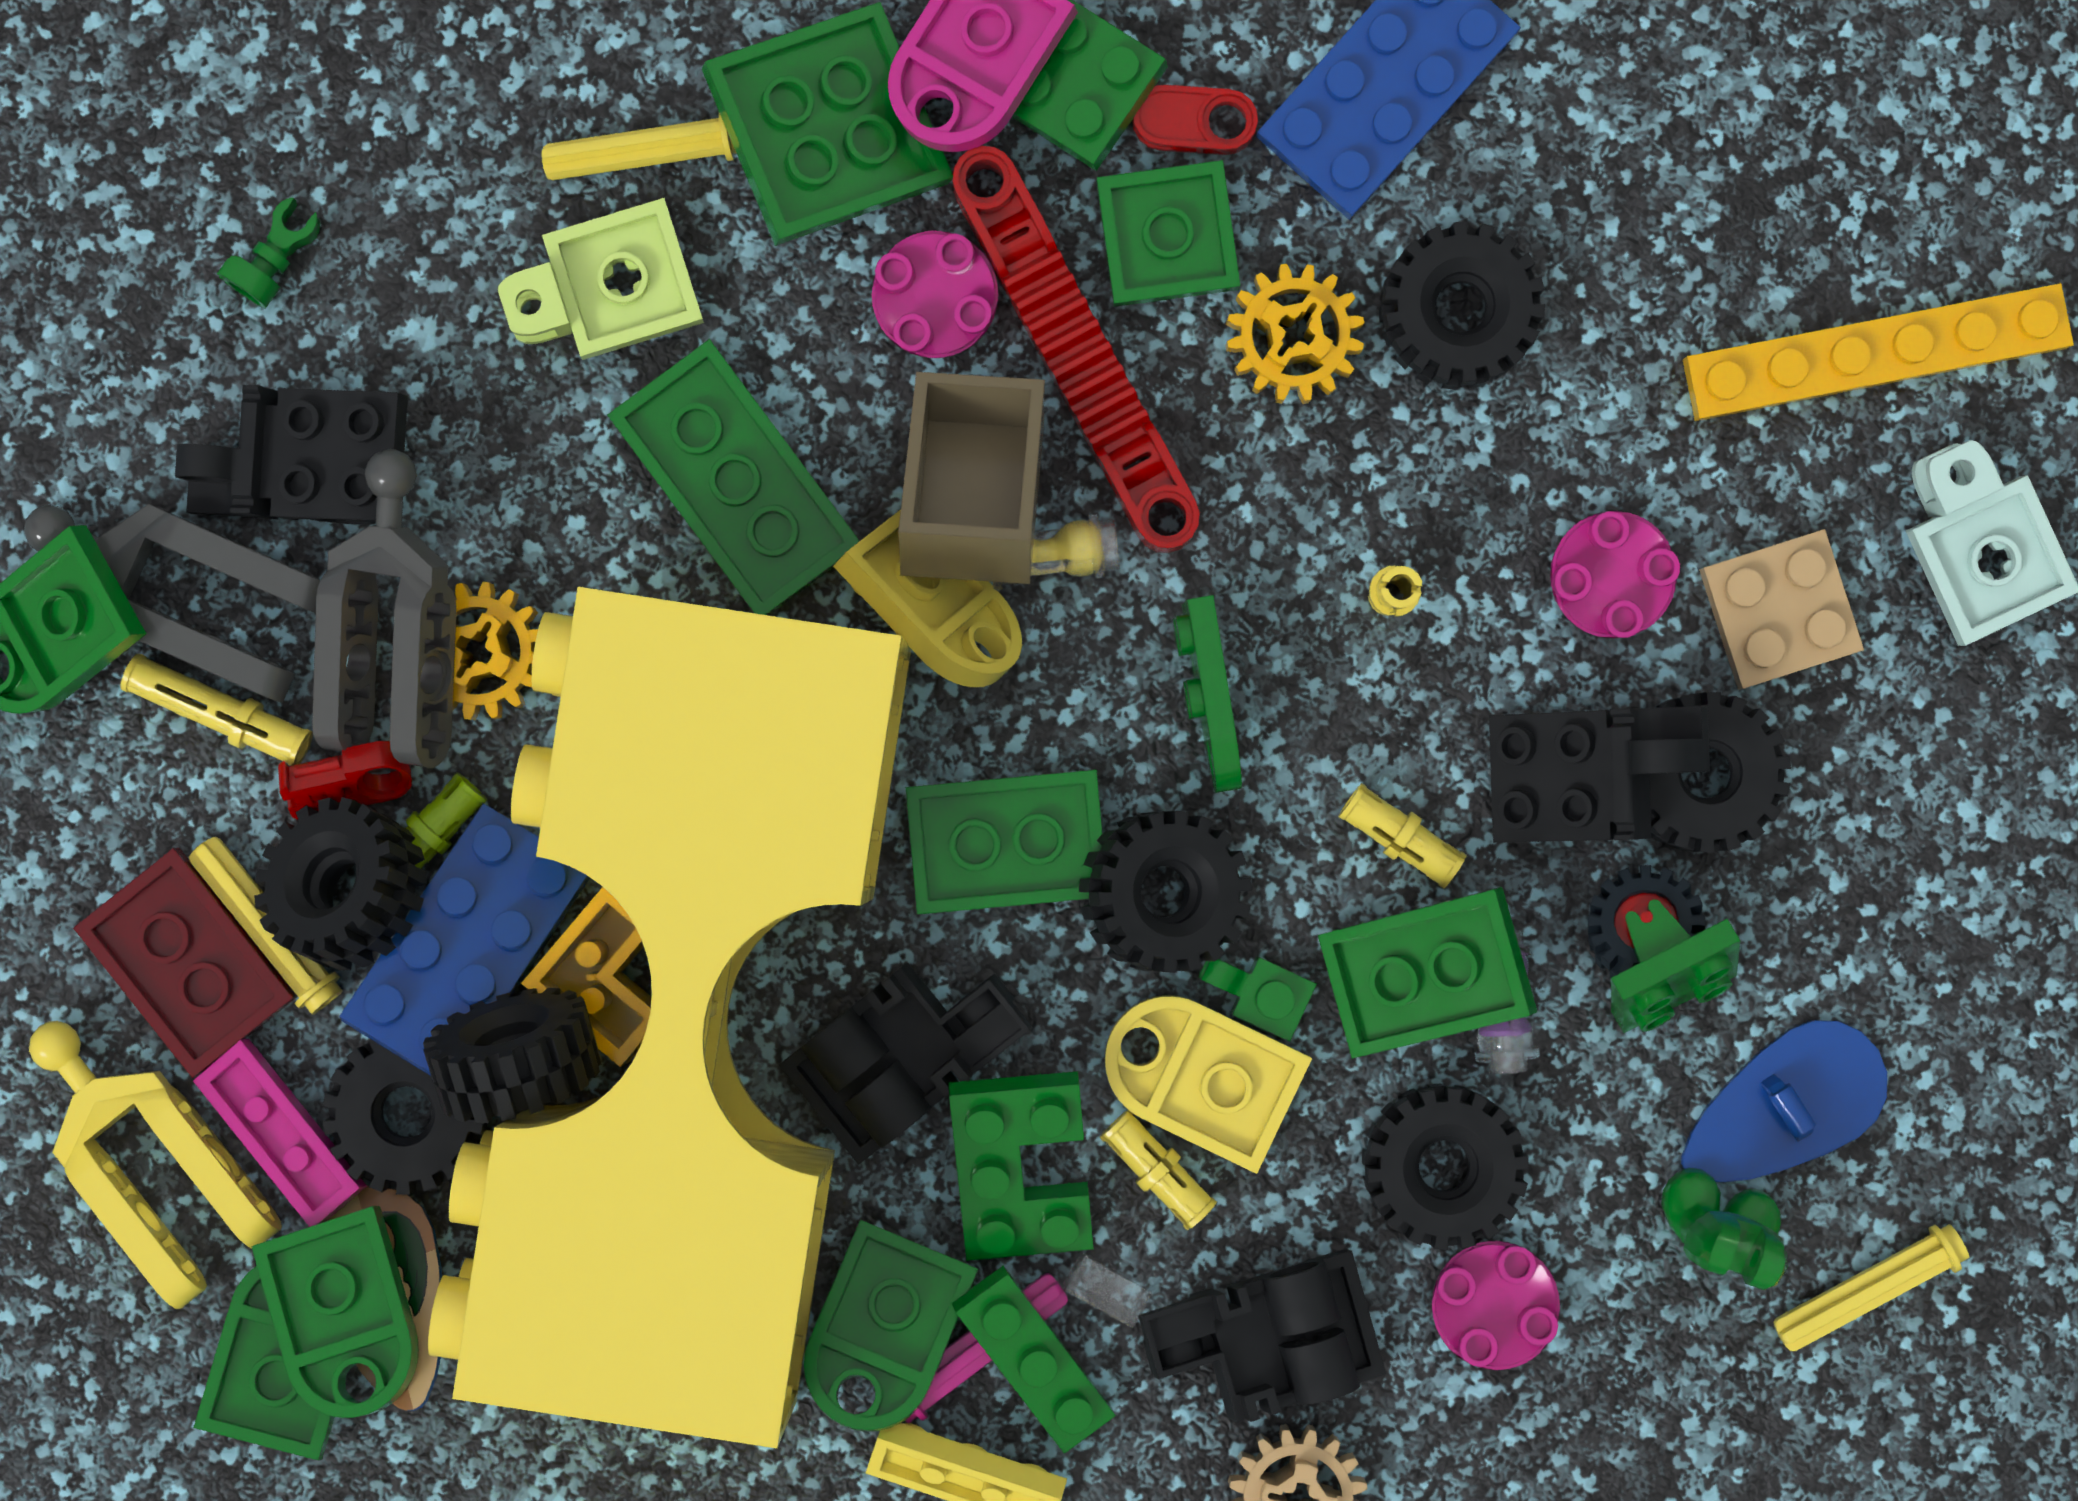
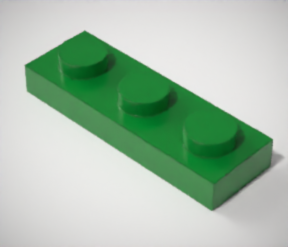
M1004 1265L951 1303L956 1314L1064 1454L1116 1416L1109 1403Z

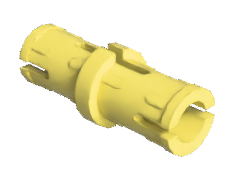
M1395 565L1387 566L1379 570L1371 579L1368 601L1371 607L1379 614L1385 616L1395 615L1394 617L1403 616L1411 612L1418 604L1421 596L1420 586H1422V580L1419 574L1412 568L1406 566L1395 567ZM1388 583L1395 584L1399 588L1400 593L1404 594L1403 598L1400 600L1394 598L1390 594L1389 589L1386 588V585Z
M1360 783L1345 803L1338 817L1360 829L1384 846L1383 853L1389 858L1395 860L1397 857H1400L1444 889L1457 874L1467 855L1420 825L1422 818L1413 812H1410L1408 815L1404 814L1366 788L1367 786Z
M1129 1110L1121 1114L1100 1135L1099 1138L1106 1142L1138 1176L1135 1183L1144 1192L1150 1189L1183 1223V1227L1186 1230L1193 1228L1216 1205L1217 1201L1210 1197L1178 1163L1181 1156L1173 1148L1166 1150Z

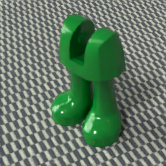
M1687 1168L1672 1176L1663 1189L1661 1206L1670 1228L1684 1243L1683 1249L1687 1258L1701 1268L1722 1276L1728 1270L1741 1274L1745 1284L1762 1290L1776 1286L1784 1275L1788 1264L1783 1240L1778 1235L1781 1226V1214L1774 1199L1762 1190L1746 1189L1735 1194L1722 1212L1720 1211L1721 1192L1713 1176L1697 1168Z

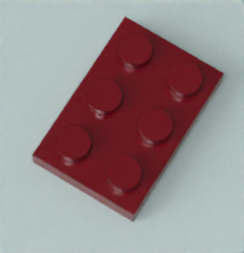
M180 848L171 849L73 928L192 1078L198 1077L239 1040L246 1039L298 997L193 867Z

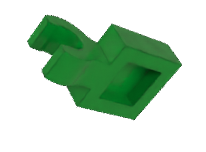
M1256 956L1249 973L1218 959L1215 962L1205 961L1198 975V978L1237 996L1230 1014L1289 1042L1317 985L1259 956Z

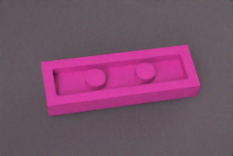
M250 1039L239 1040L193 1080L195 1085L309 1227L329 1220L367 1187L361 1178L355 1180L346 1172L351 1166L344 1158L336 1160L330 1150L335 1145L325 1135L324 1131Z

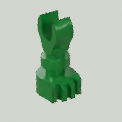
M295 198L285 199L276 206L273 212L271 231L267 236L266 243L258 241L251 251L255 256L251 263L239 256H230L217 272L219 278L225 281L229 287L264 309L268 307L281 288L272 277L276 272L283 275L290 265L286 258L299 248L311 244L320 232V220L316 212L301 230L291 231L286 228L288 218L298 206Z

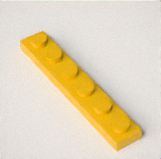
M2060 283L1691 355L1683 359V365L1694 420L1699 421L2063 350L2074 346L2062 284Z

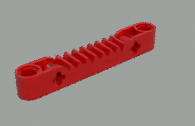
M979 146L968 150L959 157L953 171L954 193L964 217L993 267L997 278L1137 537L1146 547L1155 552L1171 553L1182 549L1190 542L1199 525L1200 513L1195 498L1159 432L1150 421L1146 409L1141 405L1134 387L1128 381L1124 368L1114 355L1111 344L1105 338L1098 320L1093 316L1085 296L1080 292L1073 274L1067 268L1061 252L1057 249L1055 241L1015 165L1005 152L995 147ZM983 169L998 173L1003 180L1000 191L994 196L987 198L972 194L967 187V182L971 175ZM1148 456V459L1140 462L1139 464L1127 470L1123 469L1128 465L1140 460L1141 458ZM1164 502L1177 506L1184 516L1183 529L1171 536H1163L1156 533L1148 520L1149 512L1155 505Z

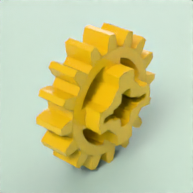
M1281 264L1278 269L1277 281L1271 283L1269 278L1263 273H1259L1254 279L1258 294L1254 296L1249 292L1240 290L1235 299L1240 307L1245 310V314H1229L1226 325L1240 331V336L1227 341L1225 345L1226 351L1233 353L1242 352L1244 356L1235 367V373L1239 376L1253 371L1257 378L1252 391L1256 394L1264 390L1268 384L1276 387V403L1282 404L1289 390H1297L1302 404H1307L1312 398V387L1316 385L1326 395H1330L1336 389L1331 375L1335 372L1340 376L1349 378L1354 370L1350 362L1344 358L1345 354H1360L1364 347V343L1350 338V332H1354L1364 325V317L1347 315L1346 310L1356 298L1353 292L1337 297L1332 291L1336 286L1338 277L1331 274L1320 284L1314 281V265L1307 264L1300 278H1292L1288 265ZM1289 293L1307 295L1302 303L1282 306L1275 300L1270 301L1277 296ZM1326 309L1330 312L1336 326V346L1332 344L1333 341L1324 335L1321 316ZM1307 312H1310L1312 315L1305 325L1307 329L1303 336L1310 344L1307 345L1304 342L1298 341L1293 348L1289 347L1283 356H1278L1284 344L1282 340L1286 333L1280 324L1282 323L1284 326L1291 328L1297 321L1300 322ZM1253 322L1258 325V329L1266 333L1269 351L1263 360L1254 346L1252 336ZM1307 362L1315 368L1317 366L1320 368L1312 373L1298 376L1282 373L1287 365Z
M482 582L478 596H473L466 584L459 583L456 584L455 588L456 617L474 609H487V611L481 614L476 623L465 626L456 625L453 710L459 702L463 703L464 719L476 720L480 707L485 706L487 713L492 719L502 718L503 713L501 702L507 700L516 708H522L526 705L519 690L524 685L532 688V662L538 629L531 630L528 624L534 620L538 612L531 606L516 611L514 608L519 594L510 589L502 594L499 600H496L495 588L492 583ZM510 624L514 627L519 638V660L511 656L506 636L512 628ZM487 636L485 648L493 653L488 663L476 661L470 666L473 655L466 650L467 644L471 639L482 642ZM497 676L507 681L503 686L489 693L470 694L473 689L477 688L482 679Z

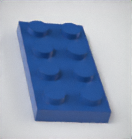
M1375 0L1257 131L1256 137L1347 219L1351 220L1518 34L1521 27L1491 0Z
M483 803L420 896L424 899L420 912L411 910L405 920L413 924V927L406 937L397 932L394 934L391 940L396 948L387 956L380 955L340 1014L341 1021L431 1076L423 1051L425 1049L423 1045L425 1037L432 1036L431 1030L436 1025H448L447 1017L456 1012L463 1014L469 1012L470 1005L480 1001L488 1004L497 1001L496 996L510 993L512 997L590 877L565 864L536 857L539 837L522 826L513 824L509 818Z

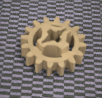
M1287 1424L1280 1425V1441L1273 1444L1262 1433L1257 1435L1256 1439L1260 1453L1255 1457L1250 1453L1241 1451L1237 1457L1246 1473L1245 1475H1229L1228 1479L1229 1487L1236 1492L1242 1493V1497L1231 1501H1287L1283 1492L1294 1493L1297 1483H1304L1309 1496L1312 1497L1311 1499L1305 1498L1300 1501H1359L1353 1499V1495L1367 1490V1483L1364 1477L1348 1476L1359 1464L1354 1454L1351 1452L1338 1458L1336 1456L1340 1446L1338 1437L1332 1434L1322 1444L1317 1443L1314 1426L1308 1424L1301 1438H1293ZM1291 1456L1289 1463L1276 1472H1264L1275 1461ZM1318 1460L1325 1463L1334 1472L1338 1479L1340 1490H1335L1330 1485L1321 1484L1317 1477Z

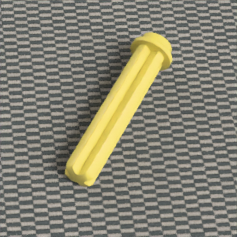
M719 113V118L549 143L543 147L541 158L547 179L559 180L724 154L727 161H733L736 151Z
M215 836L197 846L189 856L190 863L299 997L295 1005L299 1009L305 1006L313 1015L336 999L342 993V989L336 983L340 978L336 972L329 975L321 964L280 946L272 940L274 934L264 930L259 920L267 914L256 909L254 898L255 895L261 894L263 891L223 841Z
M1948 1224L1941 1229L1937 1225L1929 1227V1236L1776 1317L1774 1320L1776 1332L1789 1351H1797L1949 1268L1954 1273L1962 1270L1960 1263L1970 1258L1966 1246L1952 1225Z

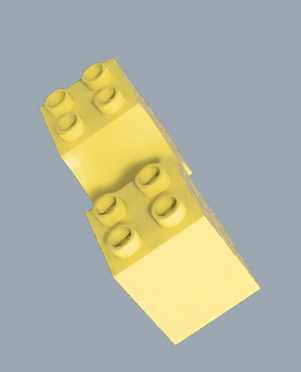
M577 587L573 616L550 612L543 614L535 641L531 682L533 691L549 693L552 696L560 697L553 748L528 744L523 746L513 783L511 821L513 824L540 828L536 857L554 860L586 874L606 889L626 911L638 931L648 958L652 990L651 1008L647 1029L634 1060L622 1078L605 1095L569 1105H543V1111L531 1115L529 1110L522 1111L516 1115V1119L506 1120L495 1126L494 1131L485 1130L480 1144L468 1142L462 1144L452 1178L449 1198V1221L479 1227L474 1259L465 1258L459 1277L442 1276L434 1299L428 1335V1353L430 1356L458 1360L452 1399L778 1448L797 1402L835 1150L808 1143L786 1132L768 1118L751 1099L739 1078L731 1056L728 1039L729 1003L738 973L746 958L762 937L780 921L806 908L839 904L861 906L874 899L912 650L902 636Z

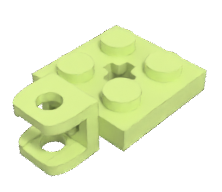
M665 198L543 234L542 237L550 262L516 272L505 278L498 286V293L509 328L519 342L538 344L573 334L582 360L704 323ZM618 263H625L626 268L631 272L639 270L642 276L640 281L633 284L634 292L627 296H622L618 289L608 290L606 288L605 280L614 277L613 266ZM528 301H541V307L536 313L531 315L522 313V308Z

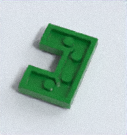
M1078 1071L950 1082L949 1100L966 1261L1094 1249L1088 1181L1024 1187L1020 1146L1084 1140Z

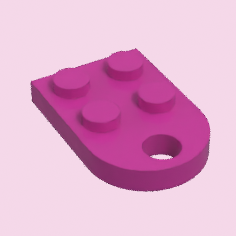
M930 0L897 51L889 71V98L892 108L903 127L914 139L923 145L945 152L971 150L992 140L1007 125L1078 13L1075 5L1068 0ZM945 98L953 103V114L946 124L941 127L930 128L920 123L921 109L929 100Z

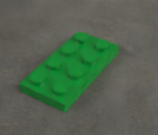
M710 339L607 414L755 614L769 616L832 569L835 563L860 541Z

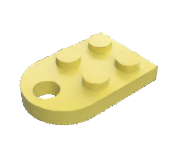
M901 510L850 548L835 563L833 567L851 585L853 590L895 631L896 635L904 638L912 651L929 668L941 677L966 687H985L998 681L1018 660L1022 649V635L1018 620L1005 598L989 581L900 576L898 531ZM975 641L983 645L992 658L982 653Z
M1174 995L1151 997L1129 1008L1112 1028L1105 1049V1068L1109 1084L1118 1100L1130 1112L1256 1174L1312 1060L1310 1056L1189 998ZM1134 1028H1147L1158 1038L1159 1047L1157 1054L1151 1061L1144 1064L1130 1062L1121 1051L1123 1037Z

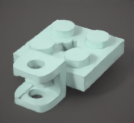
M1973 440L1962 444H1951L1914 462L1912 466L1913 483L1928 518L1931 519L1906 530V533L1958 646H1966L2078 593L2076 579L2028 475L2020 476L2003 484L1988 452L1981 444ZM1951 466H1953L1956 471L1955 482H1953L1950 477ZM1986 544L1993 551L2004 549L2008 559L2000 564L2002 575L1997 579H1994L1989 571L1981 572L1978 566V561L1982 558L1981 549Z

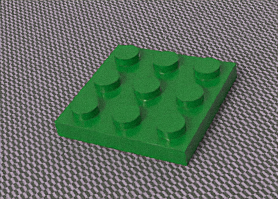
M881 2L707 60L702 67L704 77L775 246L945 186L953 179V174L943 151L927 147L914 139L903 127L892 108L888 92V78L890 67L899 50V45ZM923 106L920 112V123L926 127L933 128Z

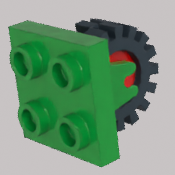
M1640 865V873L1631 874L1629 867L1618 871V880L1612 882L1608 878L1601 884L1600 895H1594L1590 903V915H1588L1590 950L1594 951L1595 962L1602 970L1606 967L1610 971L1611 1012L1623 1033L1638 1026L1642 1032L1653 1030L1674 1017L1675 1011L1673 1008L1696 997L1699 1003L1712 1000L1726 992L1733 984L1730 979L1737 976L1740 939L1728 918L1705 930V915L1702 913L1703 904L1699 895L1693 896L1691 884L1684 878L1677 882L1673 879V871L1662 868L1661 875L1651 873V865Z

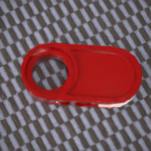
M1158 85L1153 88L1135 114L1132 124L1133 131L1139 141L1151 149L1170 152L1230 155L1245 149L1252 141L1258 124L1257 109L1251 99L1236 90ZM1229 105L1241 111L1245 118L1246 126L1239 136L1232 139H1224L1218 137L1211 130L1209 116L1220 106Z

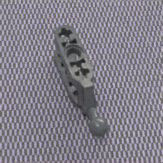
M384 449L371 457L367 462L364 473L368 487L377 496L376 525L367 527L328 551L327 572L322 576L317 589L312 715L313 736L317 744L322 748L340 752L346 750L347 747L369 742L373 732L375 713L379 597L376 574L400 577L394 608L390 749L394 758L400 763L434 768L446 757L452 736L456 598L453 590L448 586V565L408 527L402 526L403 497L414 488L417 477L415 464L407 454L399 450Z
M49 504L40 506L31 512L26 518L24 533L30 546L36 551H40L68 526L75 525L68 511L61 506ZM150 504L100 537L92 535L147 633L138 641L264 697L283 703L296 675L295 672L131 600L130 597L154 543H158L313 613H316V595L321 579Z

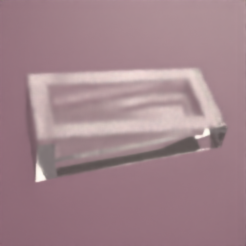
M1082 1251L1061 1285L1066 1292L1131 1328H1134L1139 1319L1138 1315L1142 1314L1153 1295L1151 1291Z

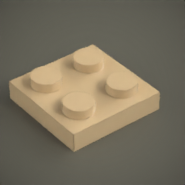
M1825 529L1699 569L1738 690L1864 650Z

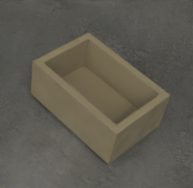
M916 372L898 531L900 576L1030 584L1044 430L1045 380Z

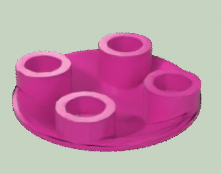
M945 231L917 233L897 243L877 262L872 286L874 313L886 336L901 349L920 357L944 358L969 349L987 332L997 310V279L993 267L984 253L964 236Z
M1622 511L1601 512L1579 521L1562 537L1554 552L1551 563L1550 579L1552 592L1562 613L1579 629L1603 638H1628L1646 630L1664 614L1675 592L1677 578L1680 573V563L1665 536L1646 519Z
M1503 1241L1477 1243L1476 1246L1465 1248L1454 1255L1443 1267L1436 1280L1432 1295V1314L1436 1329L1446 1346L1456 1356L1470 1365L1490 1370L1518 1367L1536 1357L1557 1334L1560 1299L1556 1283L1545 1264L1524 1247Z

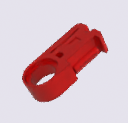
M375 741L347 747L346 750H342V755L293 766H287L285 761L278 765L279 792L282 799L288 801V810L294 819H298L296 812L306 805L319 812L318 800L331 798L340 803L341 797L353 799L367 806L397 799L406 794L412 786L411 765L400 763L394 758L390 749V741ZM378 768L396 769V771L387 774L367 773Z

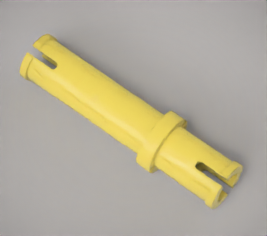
M136 654L124 671L120 685L121 690L136 694L182 717L228 736V743L239 749H243L248 745L285 761L289 766L301 764L309 750L313 738L312 731L302 729L263 711L264 705L252 698L243 702L194 678L187 677L149 660L142 654ZM169 689H172V690H174V691H176V692H178V693H181V694H183V695H185V696H187V697H189V698H192V699H194V700H196V701H198V702H200V703H197V702H195V701H193V700H191V699H188V698H186V697H184V696H182V695H180V694H177V693H175V692H173V691H171V690H169Z

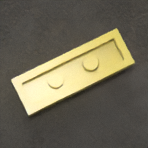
M900 1423L894 1427L879 1431L866 1470V1474L946 1501H1061L1067 1478L1049 1473L1038 1465L1022 1464L989 1453L978 1445L962 1444L926 1432L920 1426L911 1423Z

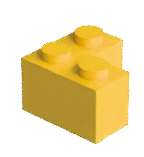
M602 887L521 984L527 989L536 988L538 994L543 993L547 988H560L561 994L571 990L576 992L577 997L582 996L586 1004L598 1049L619 1067L630 1062L638 1052L647 1029L651 996L627 977L623 970L644 945L626 911Z

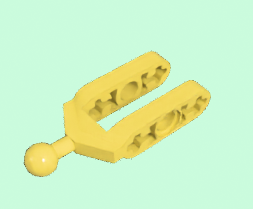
M60 1021L46 1022L40 1025L30 1038L29 1052L33 1062L42 1069L51 1072L58 1071L75 1092L52 1153L63 1165L73 1187L153 1289L170 1306L175 1309H181L206 1289L205 1278L195 1262L117 1163L95 1140L98 1136L137 1107L156 1136L231 1231L246 1246L252 1249L251 1246L266 1242L281 1230V1221L270 1203L191 1103L176 1088L171 1086L160 1071L96 1078L79 1056L81 1041L76 1030Z

